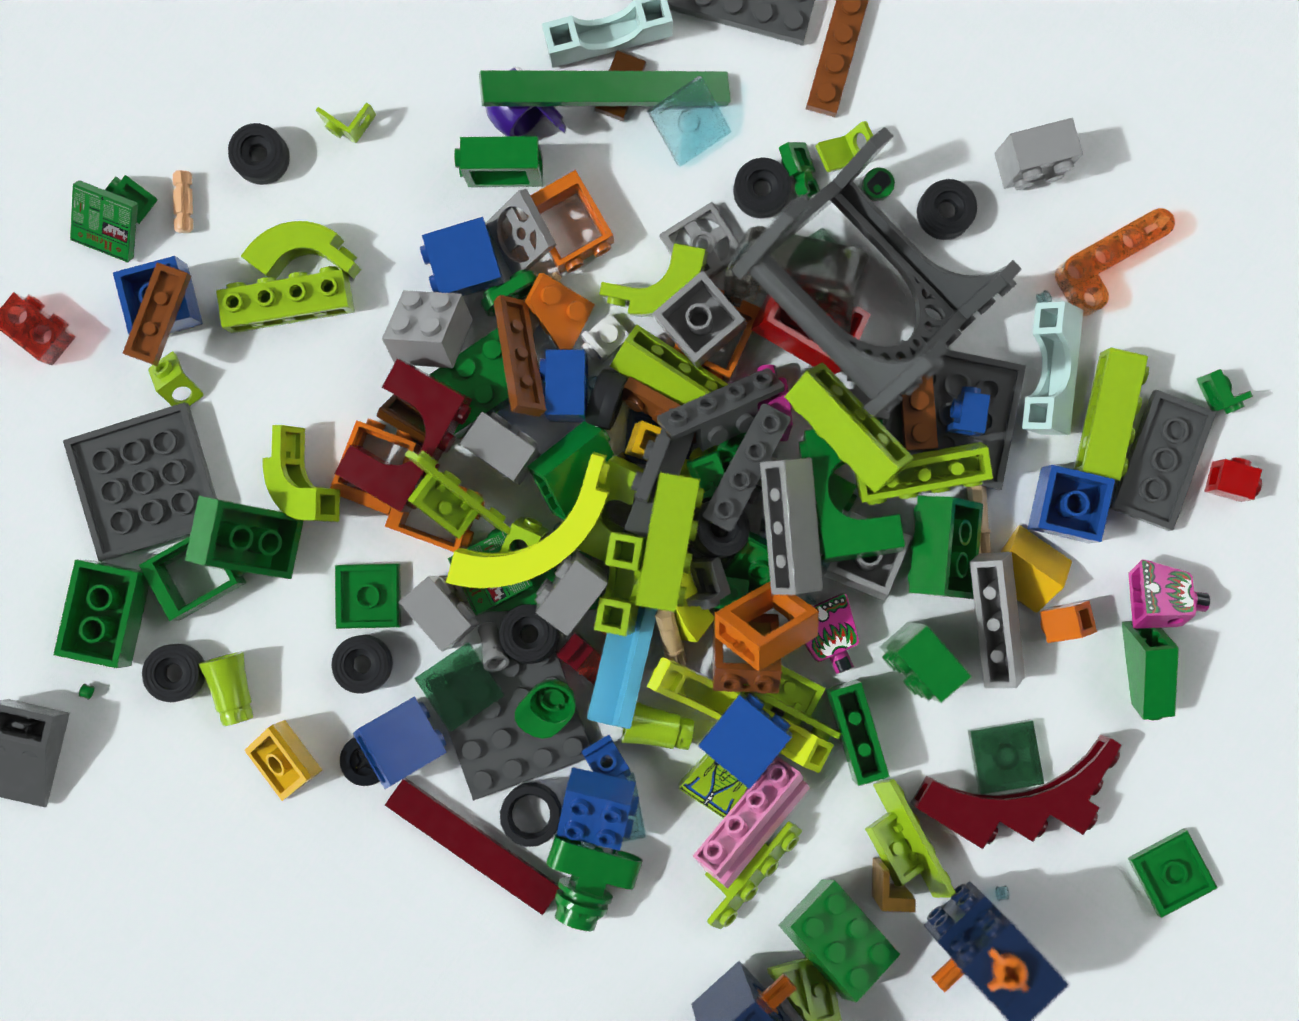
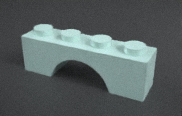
M633 0L625 9L608 17L582 20L574 16H568L542 23V29L551 65L554 68L671 37L673 20L667 0Z
M1066 301L1036 303L1033 336L1036 338L1041 350L1042 373L1036 390L1031 395L1025 397L1022 429L1041 435H1070L1084 310Z

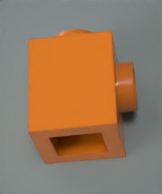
M1090 601L1059 605L1040 611V625L1046 636L1047 643L1084 638L1097 632Z

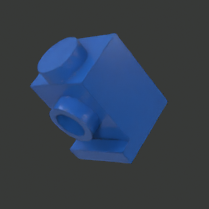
M962 387L961 394L957 395V399L952 401L950 417L954 418V422L947 425L946 432L976 437L985 434L990 395L981 394L980 388Z
M610 735L605 736L581 751L592 772L626 780L631 775L628 765ZM606 760H613L611 767L604 768L601 766Z

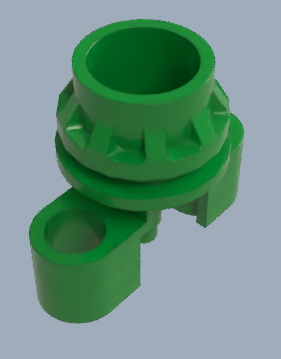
M555 835L546 865L556 871L571 875V877H561L558 881L560 889L556 891L555 895L557 904L555 918L571 928L581 931H594L598 920L606 915L608 904H611L613 895L605 889L606 885L633 890L643 859L621 850L612 849L610 854L604 852L600 847H595L594 849L584 847L581 841Z

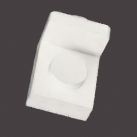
M609 313L589 332L585 331L581 334L582 340L585 342L581 347L593 360L598 357L604 363L623 345L629 333Z

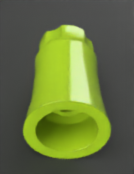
M244 651L198 663L207 681L222 725L229 726L252 719L253 712L250 706L252 700L245 672Z
M636 702L631 728L622 729L621 743L645 744L669 749L676 747L688 750L693 738L694 720L680 717V714L663 711Z

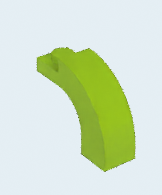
M291 221L267 229L258 235L241 255L243 259L264 275L275 277L276 279L291 261L304 255L321 256L339 269H342L353 279L361 271L360 267L354 262L357 257L341 246L344 240L336 232L323 225L308 221Z
M674 243L669 268L660 281L646 288H631L601 282L599 295L607 298V304L625 307L626 302H630L628 314L632 316H653L652 313L702 270L705 271L708 252L706 249Z
M272 425L271 457L262 458L265 483L274 503L283 513L294 519L339 522L340 489L315 487L307 476L304 460L305 428Z

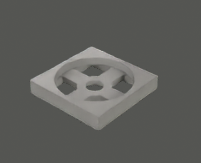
M527 189L519 190L486 222L512 274L519 270L528 271L557 245ZM517 207L526 212L529 216L527 220H522L516 209ZM508 218L513 227L512 234L509 237L502 227V221ZM520 228H523L525 231V239H522L519 235ZM535 231H536V244H535V242H534V237H535V233H534V232H535ZM523 246L529 260L520 261L515 249Z
M710 202L659 234L661 241L671 256L677 235L682 228L686 230L691 238L690 245L688 246L697 247L696 243L698 240H707L709 244L706 249L708 252L707 265L710 269L704 273L709 278L734 264L745 255V251L713 202ZM696 220H709L718 224L719 227L709 233L701 231ZM727 237L729 240V253L727 258L721 261L714 248L715 244Z

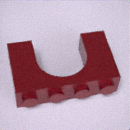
M397 359L382 388L408 402L418 410L423 418L426 431L425 441L418 455L421 451H424L438 462L443 452L447 453L453 446L456 436L453 434L459 423L463 424L469 417L472 409L469 405L473 399L412 364ZM349 445L334 473L399 512H411L412 509L415 510L417 508L408 499L427 475L425 471L411 460L400 465H394L365 448L356 445ZM437 464L435 468L439 470L440 464Z

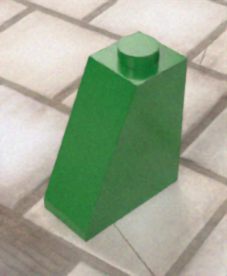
M583 421L527 466L551 513L564 521L579 497L591 454L596 452L606 455V462L614 455L609 444L610 437L604 429Z
M1132 621L1122 622L1132 706L1143 720L1156 721L1165 717H1174L1176 711L1179 647L1162 628H1133Z

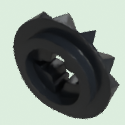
M355 737L350 739L344 745L340 754V768L344 776L350 782L359 786H371L380 782L371 766L366 765L359 770L357 769L362 760L359 753H363Z

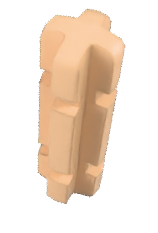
M177 170L173 173V185L176 186L173 189L174 215L177 216L174 219V230L179 233H190L193 230V218L190 217L193 214L192 189L189 188L192 185V174L189 171Z

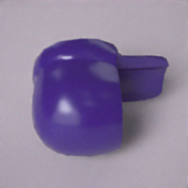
M513 67V68H511L510 70H522V69H521L520 67ZM485 106L489 120L505 136H525L544 116L564 134L566 132V126L562 121L563 116L554 106Z

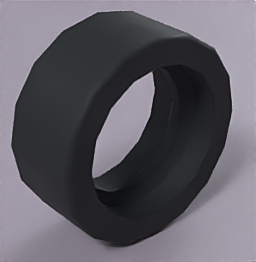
M537 782L523 783L515 787L504 799L500 810V824L505 835L514 843L524 847L539 846L549 841L557 832L562 811L561 803L556 793L548 786ZM534 795L542 798L547 803L550 809V819L543 830L537 833H526L515 825L512 810L520 798Z

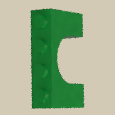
M879 419L878 421L883 425V419ZM814 429L804 431L803 441L798 442L801 459L812 458L820 555H823L824 563L902 552L905 548L900 514L863 520L853 519L842 514L833 505L828 493V481L837 469L847 463L838 457L837 452L825 439L819 437Z

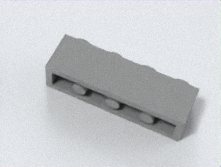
M812 458L760 462L771 594L797 595L823 590Z
M1012 552L979 553L970 561L984 688H1017L1026 676Z

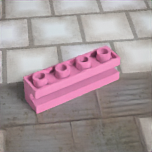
M776 756L754 785L745 792L693 855L703 869L727 889L810 789L808 784L803 781L804 777L802 774Z

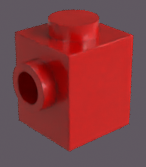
M1233 457L1231 460L1212 461L1204 492L1239 502L1255 500V497L1262 488V479L1260 478L1262 469L1252 467L1251 461Z

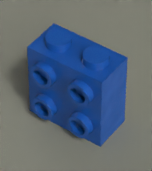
M483 217L422 235L424 245L420 246V252L425 265L430 264L433 275L429 276L433 292L458 293L466 296L504 284L490 234Z
M740 692L702 739L698 747L750 789L792 738V733L788 730L791 725L775 713L772 717L762 709L765 704L754 694L749 692L746 696Z
M415 696L353 732L355 739L384 789L447 753L444 748L446 741L438 729H433L428 720L430 714L423 702H418Z
M572 767L556 836L620 851L623 838L630 839L634 819H630L628 816H635L639 797L633 795L636 782Z

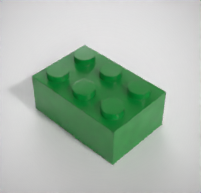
M497 328L461 352L453 368L439 367L429 374L473 399L469 405L472 408L469 417L463 424L459 423L453 434L458 439L467 434L481 412L490 416L492 412L498 413L510 404Z
M918 495L917 504L914 508L915 531L911 541L912 565L908 573L909 593L974 599L970 561L979 554L983 513L982 503L956 497Z
M199 496L185 561L208 567L292 579L304 520L294 519L280 511Z
M75 559L53 655L112 668L132 666L149 590V583L142 570L94 560Z
M907 622L880 646L885 653L882 656L885 663L893 671L902 672L906 677L903 680L906 687L915 696L924 697L927 701L932 699L942 703L972 677L927 625Z
M821 880L778 925L842 999L856 1003L901 955L835 880Z

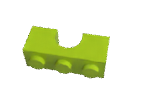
M616 455L609 459L608 462L605 461L606 464L610 465L609 473L605 484L599 482L598 486L610 490L606 505L595 526L576 548L605 563L610 533L616 531L623 532L625 529L609 518L607 505L611 500H619L632 505L635 501L636 493L635 490L631 489L637 471L644 472V468Z
M622 531L610 533L605 565H609V580L605 594L599 598L594 630L621 636H628L635 632L639 606L635 605L647 537Z

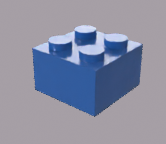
M171 256L112 272L128 334L131 332L156 263L158 262L190 274L188 264L176 256ZM190 279L170 333L203 324L192 279Z
M546 350V358H540V377L543 383H545L543 395L546 411L543 414H545L549 422L582 423L585 421L588 406V358L586 351Z
M1056 465L1041 467L1028 529L1085 543L1102 542L1115 479Z

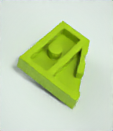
M805 957L767 968V972L774 982L784 974L795 985L797 989L787 1000L803 1021L842 1020L836 991L809 959Z

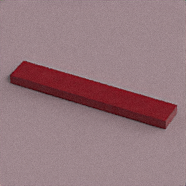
M407 778L401 780L385 804L387 808L541 915L545 913L555 898L556 891L560 889L558 883Z

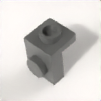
M700 557L691 561L690 570L698 593L686 599L687 605L701 606L702 610L718 606L720 604L719 600L731 593L720 557Z

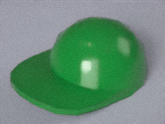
M546 679L536 684L515 709L514 719L517 725L525 733L533 737L544 739L554 736L571 720L575 713L576 701L574 692L566 683L557 679Z

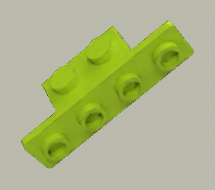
M410 450L406 452L405 456L427 473L409 497L408 501L458 539L461 538L478 514L495 528L509 535L511 528L504 523L507 517L493 507H490L488 510L481 505L484 499L471 489H468L466 492L461 489L459 484L462 481L447 470L441 473L435 468L438 462L424 451H421L419 455Z
M781 665L782 673L779 694L750 692L765 704L764 708L771 711L773 706L785 712L783 717L790 722L800 726L801 722L804 721L813 726L811 732L827 741L831 736L839 740L841 733L837 729L812 717L826 689L816 682Z
M895 779L877 781L873 784V787L887 813L866 827L865 830L881 860L890 870V877L895 886L905 885L920 873L934 898L952 897L956 892L951 884L950 876L943 870L935 855L936 852L933 845L927 840L920 827L918 817L912 812L905 799L903 789L897 784Z
M790 821L787 822L769 845L765 843L728 889L708 872L705 873V876L726 895L725 899L707 919V923L710 926L722 929L734 922L738 915L737 910L744 902L750 901L758 891L757 886L760 882L775 872L779 865V859L785 852L791 851L799 842L798 836L802 833V830Z

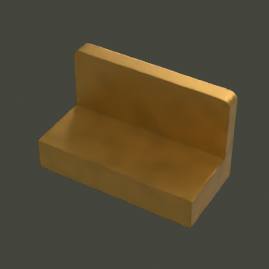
M873 858L872 897L880 909L891 912H916V898L905 885L895 886V884L890 883V870L880 858Z

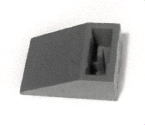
M12 699L0 700L1 798L47 807L70 715L69 712Z

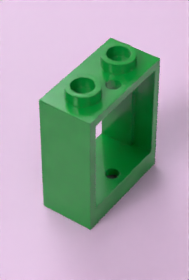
M538 136L460 137V148H455L454 150L455 167L459 168V175L464 177L468 187H543V155Z
M190 536L139 565L169 621L182 620L246 584L247 582L243 577L245 572L224 569L230 579L229 581L186 605L165 566L186 555Z

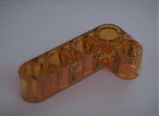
M1164 208L1154 209L1072 255L1059 265L1055 271V279L1068 303L1083 309V316L1092 315L1102 309L1109 300V293L1099 274L1168 235L1175 226L1173 214ZM1156 224L1158 228L1148 234L1146 233L1145 228L1149 225ZM1123 235L1128 236L1132 240V248L1125 245ZM1096 251H1101L1105 255L1106 263L1098 261L1095 255ZM1068 266H1073L1078 270V279L1073 278L1069 274ZM1085 293H1089L1094 297V306L1088 305L1085 302Z

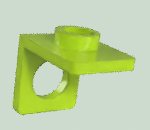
M366 102L349 127H347L320 107H317L315 110L319 117L327 123L325 128L338 138L344 135L354 143L358 142L376 116L372 106Z
M867 121L860 122L845 136L821 141L816 144L815 147L828 173L843 169L860 150L857 145L859 133L865 136L866 141L873 137Z
M173 351L160 359L158 366L152 365L149 367L148 371L156 392L171 406L183 402L191 406L204 396L202 390L184 374L179 359ZM179 387H187L191 390L190 396L184 400H176L172 397V394Z
M520 517L512 523L509 535L507 534L500 553L510 552V545L516 539L525 541L529 547L543 539L548 534L549 529L543 527L542 523L534 518Z

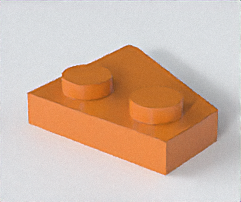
M544 273L538 274L525 299L529 309L538 317L540 326L551 337L558 348L557 350L573 349L595 306L594 303Z

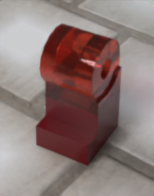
M575 632L556 656L595 685L602 654L578 632Z

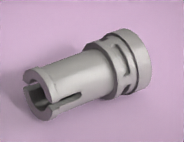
M494 622L481 624L477 630L483 647L481 653L484 668L490 672L500 671L508 666L509 658L501 646L498 626Z

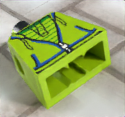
M705 754L678 784L680 790L723 819L744 795L747 788L708 754Z

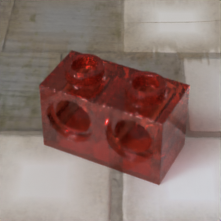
M13 292L0 308V331L38 361L53 366L76 337L67 330L69 323L54 313L51 316L42 310L45 305L31 294L24 297ZM26 311L27 317L24 322L20 323V315ZM51 330L50 340L44 343L45 333Z

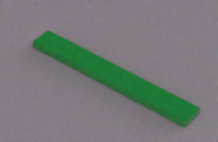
M480 70L479 72L482 106H727L731 102L728 71Z

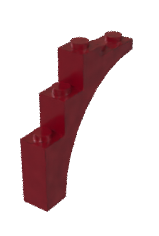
M1100 735L1086 755L1068 771L1046 784L1023 792L1000 795L971 793L949 787L926 776L910 803L981 849H984L986 844L989 845L994 841L998 833L997 825L999 822L1034 842L1036 837H1041L1047 829L1049 815L1084 835L1086 830L1092 829L1098 819L1097 812L1100 807L1089 800L1091 796H1095L1103 786L1102 778L1108 768H1112L1117 763L1120 757V752L1118 751L1122 745L1112 738Z

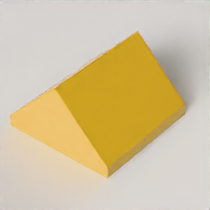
M1018 525L1000 552H1012L1017 601L1033 612L1038 613L1064 588L1072 560L1021 525Z
M286 720L268 727L244 750L281 801L285 800L323 771Z

